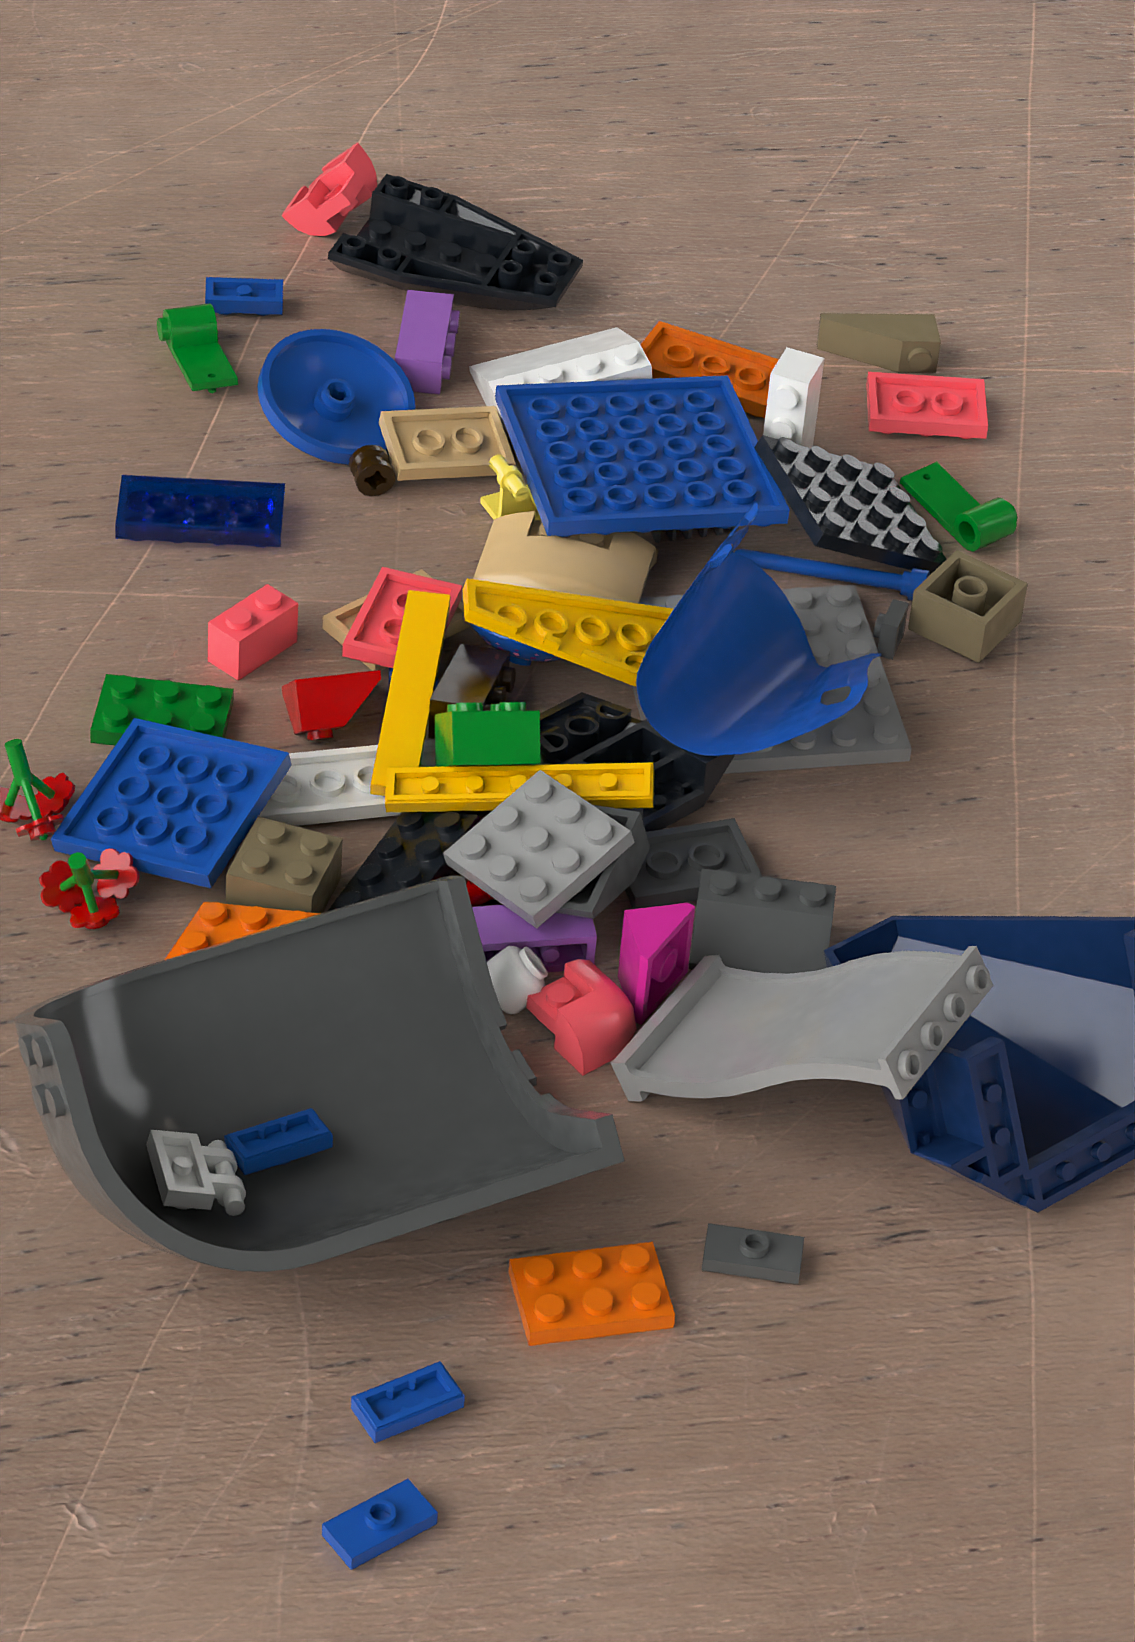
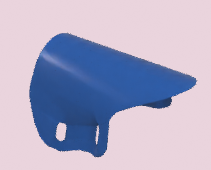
M758 501L754 503L738 525L718 547L673 609L662 628L650 643L637 673L636 685L639 703L651 726L672 744L699 755L720 756L756 752L791 740L841 717L861 701L868 687V667L872 659L882 656V653H871L853 660L833 664L829 667L818 665L802 623L780 587L752 560L733 552L757 516L759 510ZM744 518L749 521V524L744 529L734 533ZM845 686L851 688L849 696L844 701L830 705L821 703V697L824 692Z

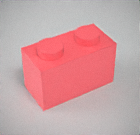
M266 584L208 622V662L238 681L297 642L298 603L269 584Z

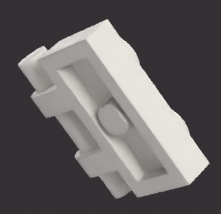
M161 1130L150 1131L146 1146L163 1206H172L178 1209L195 1208L211 1210L214 1198H217L218 1202L225 1206V1210L229 1215L236 1216L244 1211L245 1205L243 1200L246 1197V1191L242 1180L235 1175L237 1162L233 1152L227 1149L225 1142L215 1140L208 1146H201L198 1134Z

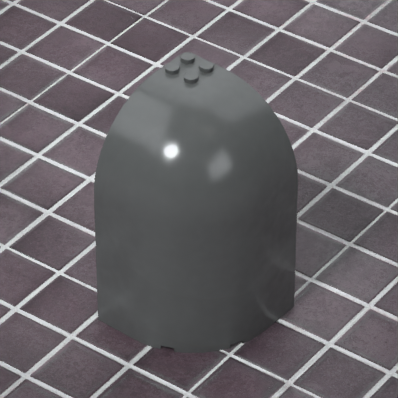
M464 876L442 877L114 975L43 1001L21 1012L14 1019L19 1037L20 1053L26 1064L32 1085L35 1107L59 1163L79 1193L101 1215L139 1241L163 1252L218 1268L237 1271L270 1272L306 1266L625 1161L613 1114L570 1108L559 1102L550 1093L540 1095L533 1087L537 1085V1077L527 1064L519 1049L510 1051L501 1033V1030L506 1029L507 1022L491 980ZM310 1108H313L333 1135L332 1148L292 1160L286 1164L276 1165L248 1175H244L237 1166L235 1175L242 1180L246 1197L243 1200L245 1205L244 1211L236 1216L229 1215L225 1210V1206H222L217 1198H214L211 1210L195 1208L178 1209L172 1206H163L146 1146L151 1130L198 1134L201 1146H208L215 1140L225 1142L224 1136Z

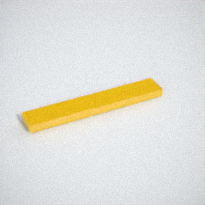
M408 590L371 779L370 794L385 796L387 767L421 766L429 722L430 698L435 690L451 595Z
M653 762L387 767L385 808L386 813L492 811L539 770H542L592 805L611 808H653L654 764Z

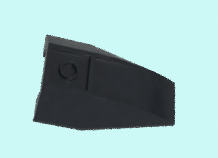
M389 174L383 177L372 192L370 218L357 236L342 233L328 252V260L339 270L405 291L415 290L454 294V304L496 310H536L556 307L583 266V259L456 195Z

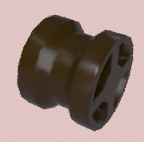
M365 445L358 448L350 457L349 467L355 477V484L362 494L379 496L392 488L395 482V473L386 450L381 446Z

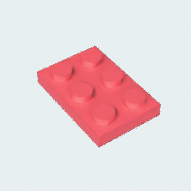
M868 372L866 389L869 431L884 434H919L927 437L935 435L959 437L962 439H986L988 418L984 379Z
M382 567L343 642L342 656L365 663L393 668L408 590L451 595L446 625L447 630L462 599V585Z

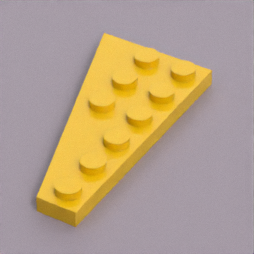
M468 578L463 588L464 617L466 622L637 687V673L648 647L673 611V608Z

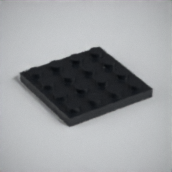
M762 435L754 447L815 547L911 571L913 568L929 570L930 575L947 560L942 552V546L933 539L926 528L925 520L917 514L910 503V497L900 488L894 478V472L886 465L881 463H874V465L865 463L848 454L843 456L828 453L818 446L809 448L798 445L785 437L776 439Z

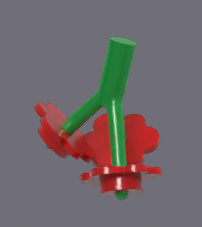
M10 740L4 746L14 778L10 789L0 787V820L15 823L19 819H33L32 823L25 824L16 829L18 837L29 834L31 841L46 840L55 833V826L61 824L62 820H64L63 814L51 815L64 810L75 792V785L69 781V777L65 773H59L55 778L48 776L41 781L31 773L22 740ZM21 786L25 796L18 795ZM32 786L38 790L36 795H34Z
M113 848L105 849L100 856L101 864L95 865L93 870L90 869L86 856L80 852L73 853L69 857L68 863L62 860L54 862L50 866L49 871L42 873L39 877V882L44 887L41 891L42 902L51 908L58 906L64 913L70 912L72 916L70 923L74 928L98 929L107 925L110 920L120 914L116 899L111 897L115 896L118 899L126 898L129 895V888L135 887L140 879L138 869L132 866L133 857L130 853H119ZM94 879L98 880L97 891L101 897L94 896L91 886Z

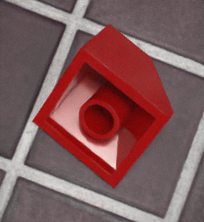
M375 670L296 679L282 686V694L294 734L307 733L308 741L334 738L333 730L340 729L348 723L381 680V671Z

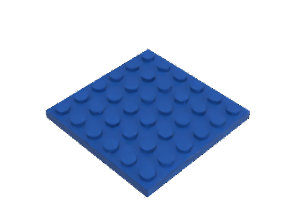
M728 375L496 385L495 400L547 536L568 537L575 534L594 533L608 535L614 532L633 531L648 533L653 530L672 529L688 531L693 528L711 527L727 529L737 526L756 501H758L759 510L750 525L767 527L772 524H788L790 509L781 490L754 448L758 442L757 437ZM744 518L739 526H747L749 521Z

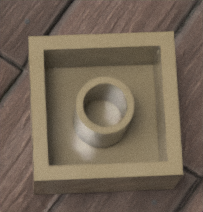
M956 550L914 590L908 629L980 663L1021 622L1028 583Z
M258 816L226 873V904L323 913L341 879L343 838Z

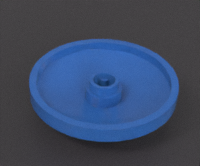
M310 329L285 337L268 353L258 378L259 401L265 416L274 429L299 450L332 463L349 464L352 454L358 448L365 445L381 446L389 455L378 423L381 411L415 410L416 408L412 386L406 374L394 359L373 343L356 335L337 330Z

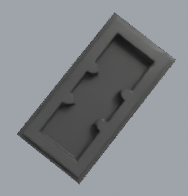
M708 1223L701 1270L798 1284L805 1237Z

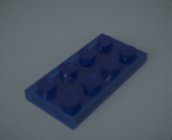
M122 475L115 524V539L281 547L285 483Z

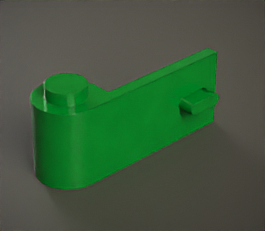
M212 304L164 309L163 317L157 318L158 336L160 341H166L191 390L207 389L209 393H215L216 388L238 385V377L218 343L217 320Z
M938 462L907 474L900 479V484L968 551L974 552L1013 534L1016 530L1018 516L1012 504L1003 498L997 497L980 505Z

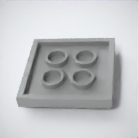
M539 770L449 847L443 855L448 866L535 928H538L635 842L629 829L542 770Z

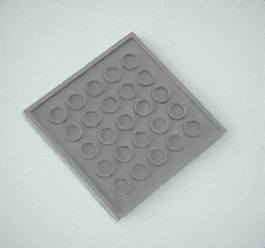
M855 585L781 589L802 623L818 665L829 667L830 665L853 660L871 653H878ZM683 595L641 598L639 604L674 609ZM880 656L872 659L868 667V687L861 701L853 709L815 730L786 742L756 752L736 754L724 774L910 761L912 748ZM632 686L640 718L643 721L647 718L639 703L637 687ZM845 686L826 691L822 694L821 703L830 705L842 702L849 696L851 688Z

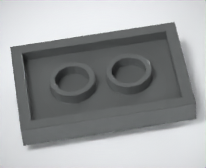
M735 818L646 832L650 850L635 881L625 889V892L633 909L672 905L698 899L702 868L762 876Z

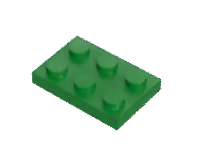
M106 674L90 729V743L115 746L134 718L225 738L234 702V689Z

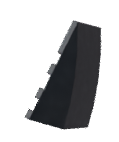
M583 692L540 713V753L550 764L653 762V808H617L640 812L646 832L664 829L704 807L735 756H704L684 750L662 737L647 719L641 721L631 717V709Z

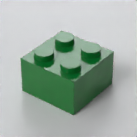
M477 702L447 705L446 713L435 714L436 766L541 764L540 710L526 711V702L490 704L491 711H483V703Z

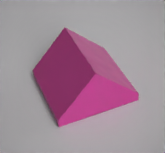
M680 903L624 910L618 979L623 992L633 1005L635 1021L640 1025L643 1024L688 972L695 914L694 905Z

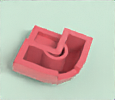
M358 142L323 166V173L310 184L309 188L306 186L301 187L281 216L298 231L311 236H327L335 233L350 211L372 197V192L378 186L376 171L371 159Z
M576 959L565 963L564 977L544 986L539 993L528 995L526 1008L555 1035L554 1049L582 1076L614 1060L631 1041L637 1029L634 1008L627 995L590 960Z

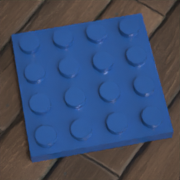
M134 718L51 837L54 851L69 855L80 852L86 856V859L100 862L101 853L105 849L113 848L119 853H130L133 857L132 866L136 867L140 872L212 888L251 829L256 818L260 815L292 766L289 752Z

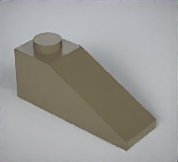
M820 313L816 345L819 350L898 373H936L941 340L935 314Z

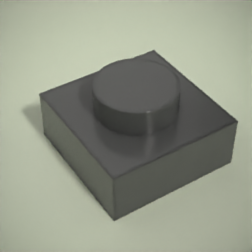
M893 599L887 613H879L873 637L879 638L878 653H882L881 657L893 660L905 632L909 606L907 602Z

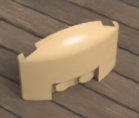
M535 511L519 512L494 519L473 579L640 603L655 555V546L633 532H614L608 535L597 533L575 534L568 537L547 536L542 521L535 520Z

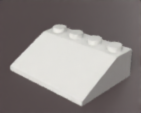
M618 327L469 366L470 373L486 406H496L508 441H510V437L495 400L496 385L653 379L651 363L640 343Z

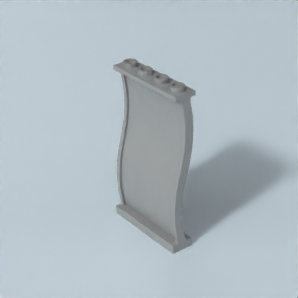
M969 946L962 955L926 951L880 953L817 971L790 974L760 973L730 968L723 964L720 955L704 956L611 1062V1065L628 1101H644L650 1093L671 1097L702 1099L729 1097L789 1081L808 1079L852 1080L888 1087L895 1099H904L994 985L977 946Z

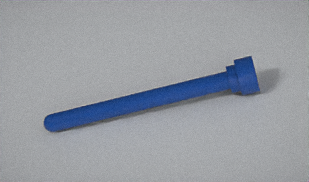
M742 548L735 551V553L745 556L763 569L898 590L900 595L907 596L908 601H912L914 590L930 575L929 570L913 568L912 572L904 571L902 575Z

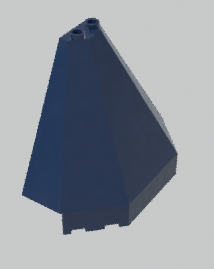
M891 916L825 949L824 955L828 968L880 953L926 951L962 955L969 946H977L982 960L990 973L994 986L905 1098L895 1099L888 1087L881 1086L910 1153L1000 1199L1037 1213L1135 1159V917Z

